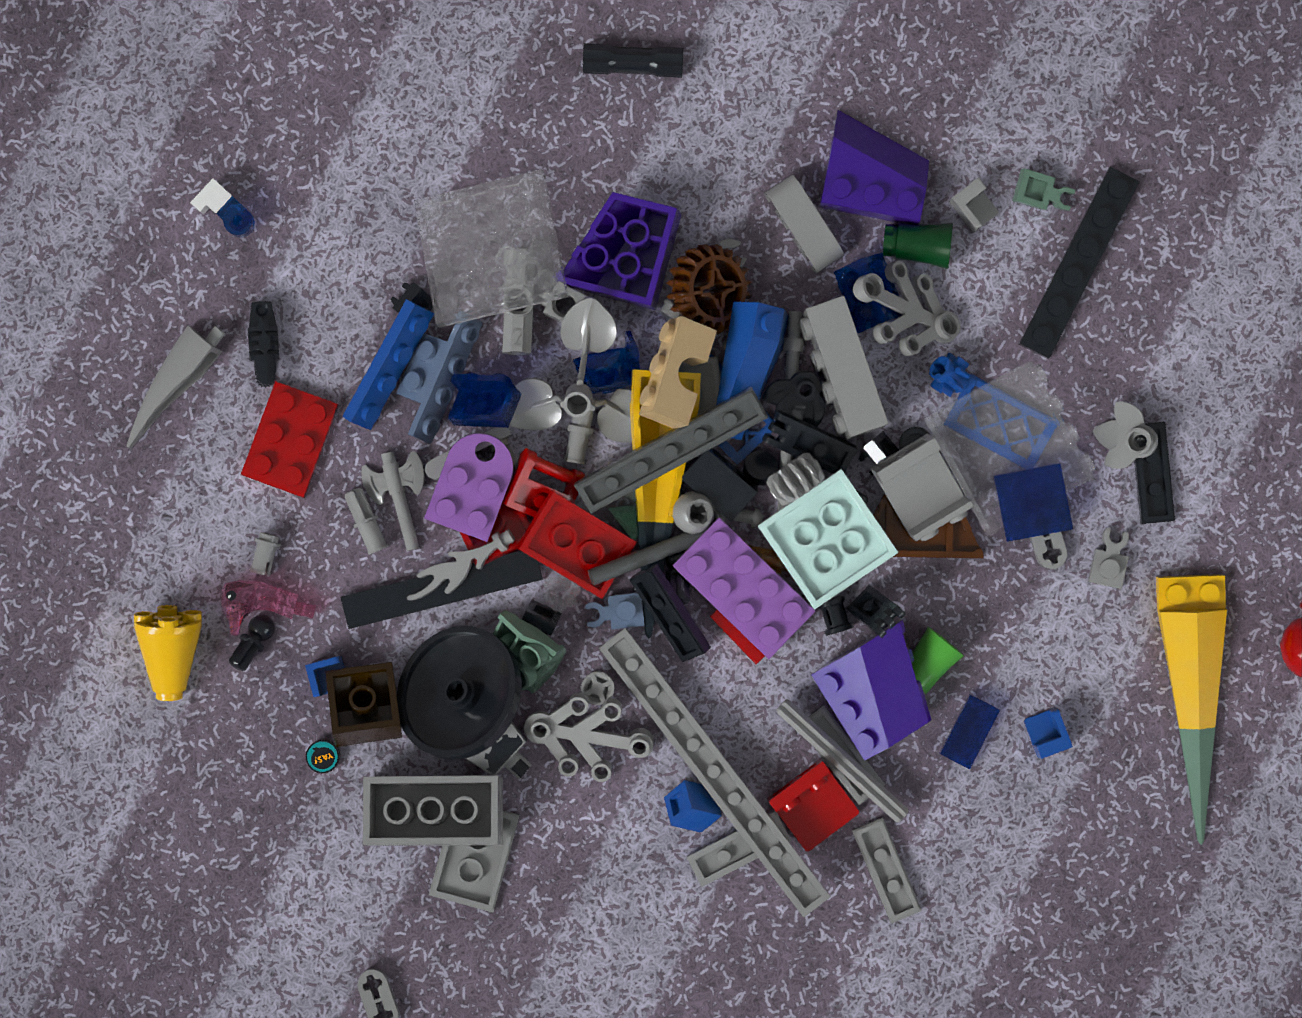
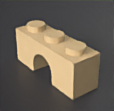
M683 316L670 319L663 325L659 334V340L661 341L659 351L653 357L649 367L651 377L640 396V404L642 406L639 415L673 429L689 425L698 394L686 389L681 384L678 376L679 367L682 362L692 366L708 362L717 330Z

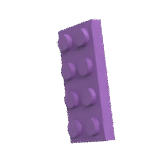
M719 517L672 565L768 659L815 612L798 593Z

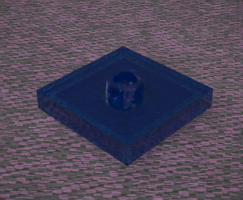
M1061 463L994 476L1006 542L1073 529Z

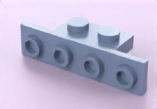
M460 311L448 341L426 333L423 334L396 392L400 396L420 403L408 435L429 444L432 443L434 436L440 428V422L445 410L452 400L454 389L461 373L466 367V361L472 347L479 337L482 322L467 313Z

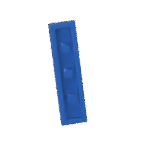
M406 299L345 410L343 418L366 429H372L435 313Z

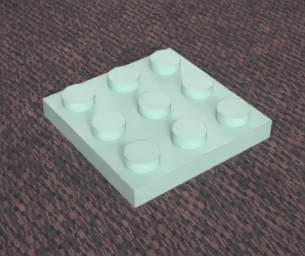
M842 469L757 525L814 610L898 553Z

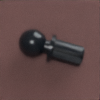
M684 550L666 557L665 562L671 569L666 572V578L682 603L688 604L690 601L689 582L672 566L686 551Z
M257 615L250 620L248 624L249 635L241 634L239 637L241 642L229 659V664L235 669L245 671L257 652L263 651L264 646L260 642L270 639L275 631L274 622L270 617Z

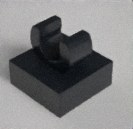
M414 282L411 285L403 283L402 287L406 291L399 300L395 297L391 298V302L394 304L392 308L398 313L406 299L430 311L437 303Z
M882 431L863 447L865 451L860 454L858 459L861 462L867 457H871L877 464L899 451V449L886 433Z
M531 600L522 620L538 628L548 636L554 632L562 613Z

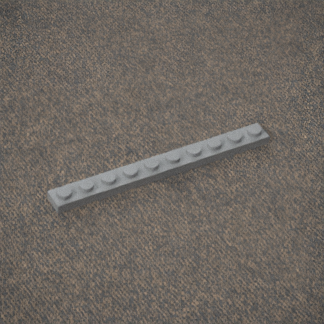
M624 628L599 647L612 667L803 917L807 916L831 896L628 630Z

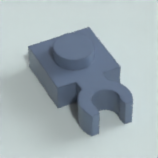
M638 593L608 596L609 606L603 607L597 602L585 605V609L595 608L600 614L597 621L587 622L588 627H598L606 620L611 621V630L645 626L642 599Z

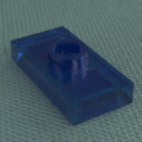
M969 694L939 754L970 769L1000 709Z

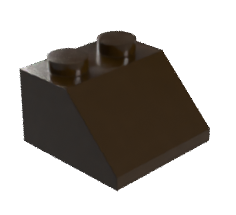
M392 662L325 671L332 734L336 747L403 738Z

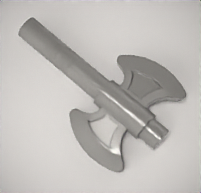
M394 451L381 454L384 472L378 473L367 465H363L361 471L363 486L369 497L378 505L384 503V495L389 491L390 496L392 495L406 550L418 549L420 547L405 495V486H409L415 494L421 493L425 479L422 461L417 452L412 451L407 462L402 467H399Z

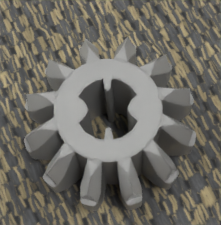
M803 453L770 475L766 483L774 499H777L781 505H789L823 482L825 475L818 461L810 453Z

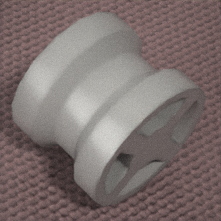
M601 671L588 674L581 686L582 693L588 697L589 703L594 705H602L605 700L612 698L615 689L614 681L610 675Z

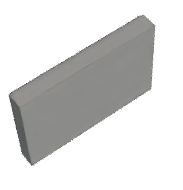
M503 810V845L442 846L429 895L494 912L520 815Z

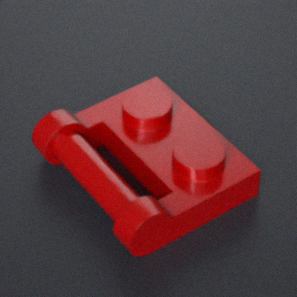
M525 448L519 456L518 467L502 503L505 506L535 517L552 490L574 504L579 494L574 486V482L584 478L585 473L577 469H566L538 457L535 451ZM532 469L565 482L566 487L564 491L561 492L529 478Z

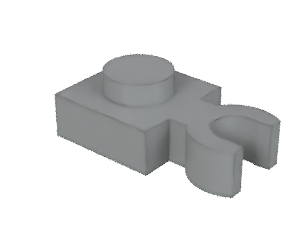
M1105 528L1102 533L1105 550H1094L1088 582L1122 589L1129 556L1120 555V550L1128 543L1129 534L1128 532H1122L1121 540L1118 543H1113L1110 540L1111 528Z

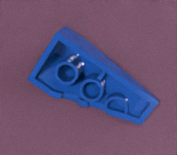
M733 302L716 405L751 386L760 400L783 350L789 317L785 309L759 302ZM745 431L735 435L731 439L742 440Z

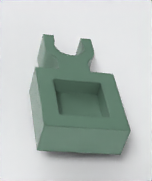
M1024 168L1020 170L1012 201L1040 210H1047L1048 204L1051 202L1057 209L1070 211L1071 206L1062 204L1060 196L1062 193L1073 195L1075 194V189L1068 187L1054 188L1055 177Z

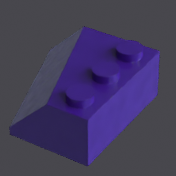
M612 192L591 224L590 230L581 244L576 247L571 255V259L564 270L559 273L555 282L590 294L656 310L682 214L675 207Z

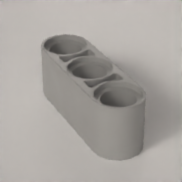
M794 175L787 177L764 192L768 202L772 201L776 208L775 213L786 230L790 229L795 237L793 241L804 258L808 257L812 263L811 269L815 273H818L844 256L841 246Z

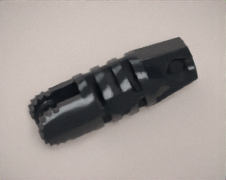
M271 301L252 302L250 308L248 328L249 361L254 362L256 383L261 388L273 385L272 383L276 380L275 361L280 360L278 327Z

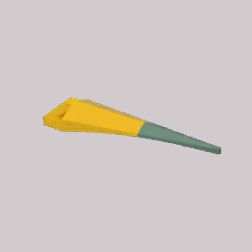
M1225 575L1156 576L1159 624L1180 732L1197 841L1202 845L1205 835L1227 617Z

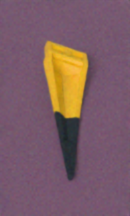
M632 370L631 403H629L632 450L673 429L639 415L642 406L640 404V396L651 377L649 370ZM678 372L681 384L686 389L698 394L690 418L692 419L697 416L699 410L701 373ZM686 463L635 490L639 550L670 538L674 522L672 517L673 506L679 498L682 475L684 474ZM666 558L640 567V569L643 571L658 564L662 572H664ZM643 602L645 635L649 639L652 636L655 619Z

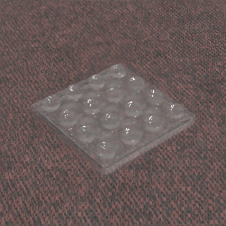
M543 169L414 200L435 322L439 328L568 297L546 176Z

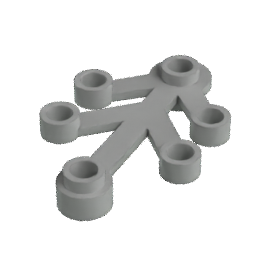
M902 261L888 264L885 268V276L891 283H897L904 299L884 290L883 281L877 274L869 273L856 280L853 286V293L858 300L865 303L876 301L902 314V316L891 322H884L874 327L873 337L879 344L893 341L898 333L918 322L928 328L918 335L911 334L899 340V350L904 356L918 354L921 351V347L933 340L943 344L949 343L959 334L961 325L958 317L953 312L942 309L933 289V281L929 275L921 274L913 277L910 281L908 269ZM923 295L929 311L922 308L917 296Z
M574 693L568 702L550 714L545 711H537L530 714L524 724V732L527 738L534 743L547 746L558 760V769L562 775L568 777L575 775L578 771L579 760L574 754L567 752L558 738L571 740L592 767L591 775L598 782H605L611 777L612 765L599 755L592 744L626 749L632 756L637 758L648 756L652 752L654 745L652 733L644 728H636L629 735L594 730V728L605 721H616L620 718L622 704L615 698L605 700L601 708L573 726L560 724L572 714L581 716L588 710V697L583 693ZM580 700L585 706L577 708L573 705V702ZM614 706L618 711L611 714L607 712L606 708ZM542 725L547 731L541 733L536 731L535 727ZM642 742L646 747L644 749H637L634 747V744ZM570 761L575 767L566 769L563 763ZM604 767L608 772L605 775H599L596 772V768Z

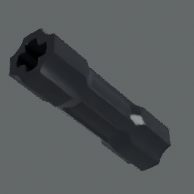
M584 43L583 73L606 75L610 73L646 74L657 77L682 78L684 48L616 47L609 44Z

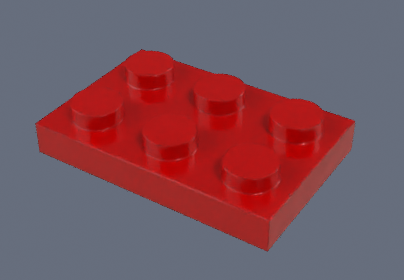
M275 381L241 475L305 498L339 404Z
M551 490L516 548L603 599L615 578L593 585L588 575V570L630 554L637 542Z

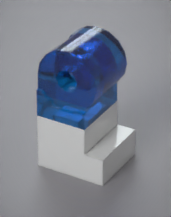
M213 178L190 202L203 215L211 209L223 220L226 230L235 237H247L254 230L255 220L253 215Z

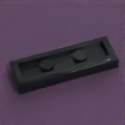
M1165 422L1145 423V425L1150 426L1156 432L1158 445L1152 455L1145 458H1137L1134 461L1140 524L1175 521ZM1140 435L1137 438V444L1141 448L1144 447L1147 439L1144 435Z
M658 564L634 574L629 579L682 662L705 654L711 648Z

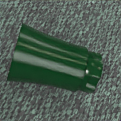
M899 223V226L885 224L882 256H896V260L920 262L948 269L953 223Z

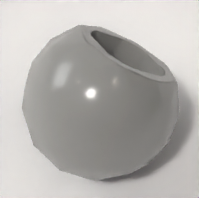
M695 491L687 492L675 502L672 517L676 526L682 531L689 534H698L710 527L714 520L715 509L711 500L705 495Z

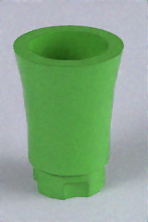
M929 626L912 652L914 657L912 662L916 680L921 682L923 692L927 694L935 683L955 663L964 657L963 653Z

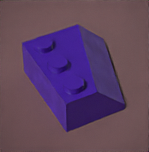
M838 110L819 208L897 223L919 224L927 189L929 160Z
M903 620L896 623L892 629L890 627L885 629L887 634L883 638L875 635L829 661L811 674L864 761L890 748L931 721L921 682L916 680L912 662L914 657L912 650L907 649L903 633L906 630Z

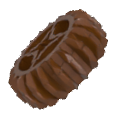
M702 244L696 248L688 249L685 251V256H680L676 259L678 267H672L669 270L674 276V280L666 282L667 285L672 287V293H669L666 297L671 300L674 299L675 303L670 310L680 312L678 317L683 316L717 330L716 334L729 330L733 302H745V299H750L753 296L747 292V286L753 282L748 279L745 280L744 277L749 269L739 267L742 258L733 256V250L728 248L722 249V246L718 244L710 246ZM716 286V289L703 293V290Z

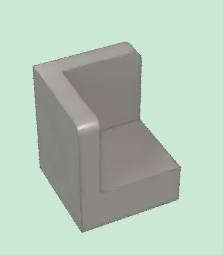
M979 177L949 201L973 233L998 214L997 208L984 193L986 186Z

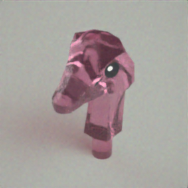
M239 579L226 582L221 591V610L229 622L230 633L233 636L239 635L244 619L253 611H273L290 619L293 618V614L313 618L316 605L298 602V594L256 580Z

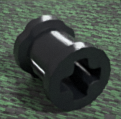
M844 596L830 599L817 608L821 609L826 624L825 636L854 628L853 623L849 622L843 605L845 601Z

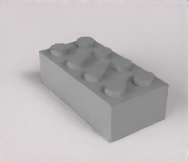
M845 296L806 308L802 314L803 318L800 319L799 326L804 341L811 340L814 350L809 355L816 373L821 371L825 382L821 385V391L826 404L833 403L836 414L831 418L837 435L843 434L845 440H849L884 428L889 423Z
M498 775L363 777V845H503V777Z

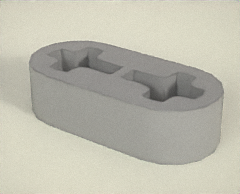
M1035 508L1027 515L1025 522L1036 560L1043 568L1057 569L1065 563L1067 558V549L1057 517L1048 508ZM1041 513L1042 517H1049L1050 523L1046 525L1048 534L1046 537H1043L1040 527H1033L1032 522L1037 520L1036 514ZM1046 540L1050 541L1053 549H1059L1060 555L1056 556V563L1054 564L1051 563L1050 559L1044 560L1042 554L1047 552Z
M378 968L365 970L359 977L357 985L367 1017L375 1018L379 1013L377 1002L382 1001L384 1009L393 1012L390 1018H399V1008L386 973ZM368 975H373L374 979H381L382 984L378 986L380 997L375 998L372 988H365L364 984L368 981Z

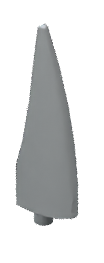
M189 325L185 328L158 370L143 400L127 443L129 449H132L172 402L203 377L223 351L217 347V344L226 334L220 328L214 326L206 338Z

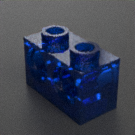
M883 253L861 258L834 271L838 288L842 295L845 296L858 334L874 329L878 324L891 322L902 316V314L876 301L868 303L860 301L853 293V286L859 277L874 273L882 279L884 290L899 297L895 284L888 281L885 276L887 263Z

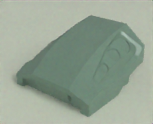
M504 610L499 614L498 619L500 621L492 634L505 642L514 653L521 672L522 690L527 689L533 694L553 675L567 651L563 645H558L538 628L520 619L514 613Z

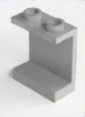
M928 433L870 468L908 535L915 541L920 539L921 541H926L938 534L939 527L948 522L953 524L962 520L968 515L967 510L974 507L972 502L963 495L939 453L941 448L936 439Z

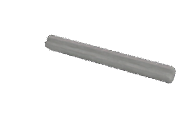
M788 699L781 703L776 710L777 713L895 822H900L907 815L909 810L795 704Z

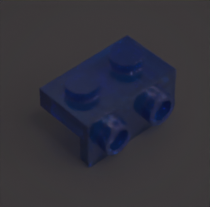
M472 372L452 375L450 381L459 390L448 416V420L454 426L509 428L522 393L508 376L501 373L478 375Z

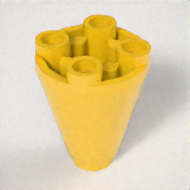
M161 605L157 607V612L141 611L134 613V630L153 692H156L157 700L176 701L183 698V691L187 687L202 628V612L199 610L178 612L175 605Z

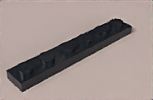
M1112 167L1108 168L1018 345L1046 359L1051 357L1140 181Z

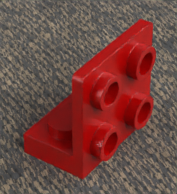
M821 759L767 798L773 809L807 852L859 814L857 807Z

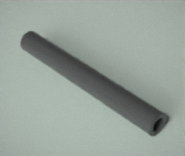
M706 530L698 534L684 532L588 570L590 580L593 585H597L687 550Z

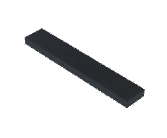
M522 551L503 555L484 564L481 570L476 568L475 563H472L466 579L450 594L444 592L450 583L449 579H447L432 593L417 600H408L407 597L409 595L420 592L434 580V576L429 575L424 578L416 577L340 598L348 629L540 581L543 580L539 561Z

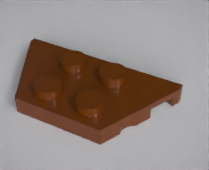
M885 493L883 494L873 516L898 551L893 557L984 559V553L979 547L966 517L953 524L950 522L938 528V534L926 541H921V539L915 541L908 535Z

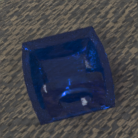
M630 330L625 331V348L608 349L601 353L594 352L588 354L583 384L591 389L592 394L612 393L617 389L632 385V370H640L639 350ZM581 357L573 359L577 373H579Z

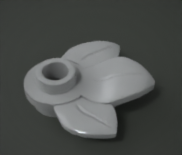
M1126 402L1115 403L1114 415L1116 420L1102 423L1093 429V434L1099 443L1109 449L1104 464L1115 469L1129 467L1137 458H1145L1152 455L1158 445L1157 434L1150 426L1145 425L1142 411ZM1140 435H1144L1147 439L1146 445L1142 448L1137 444V438Z

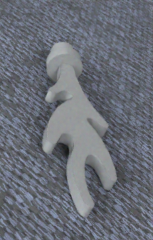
M506 530L501 534L497 532L492 535L493 542L480 548L449 552L448 555L456 558V562L441 563L417 574L418 578L433 575L434 580L420 592L409 595L407 599L410 601L420 599L435 591L447 579H449L450 583L444 592L446 594L452 593L466 579L474 559L477 560L476 568L481 570L485 561L496 549H499L502 553L509 549L508 545L515 541L513 534L510 530Z

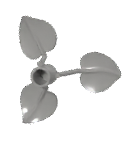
M588 297L578 301L568 310L563 318L560 331L563 344L568 349H582L577 383L568 387L565 398H563L559 394L553 396L551 385L542 379L526 378L519 381L510 391L500 416V420L503 423L506 422L507 425L524 430H544L554 426L561 419V407L570 416L578 418L585 416L589 410L594 411L596 407L604 405L597 415V424L602 434L613 441L632 442L629 403H631V389L619 388L613 392L610 401L602 398L593 402L591 389L583 384L588 350L595 353L606 351L613 345L617 335V326L612 314L598 299Z

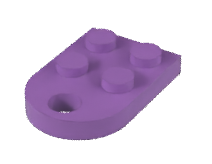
M473 433L459 439L447 455L424 519L487 542L513 473L512 457L505 444L498 438L485 433ZM483 441L490 442L495 447V455L488 461L480 460L475 454L476 446Z

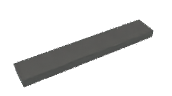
M751 386L690 419L688 426L666 432L574 482V486L589 512L593 513L767 419L768 415Z

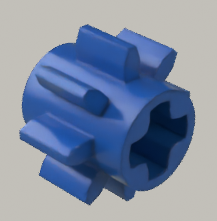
M948 353L947 357H938L930 367L929 375L934 379L930 386L939 393L943 392L949 397L953 393L962 392L968 386L971 377L965 371L969 363L960 356H954L952 353Z

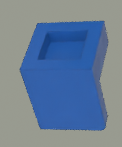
M342 656L305 665L313 697L328 694L325 671L345 668Z
M1052 708L1024 720L1038 758L1043 759L1073 747L1059 709Z
M684 780L664 797L670 824L674 827L703 832L722 816L718 804L705 787L699 783Z

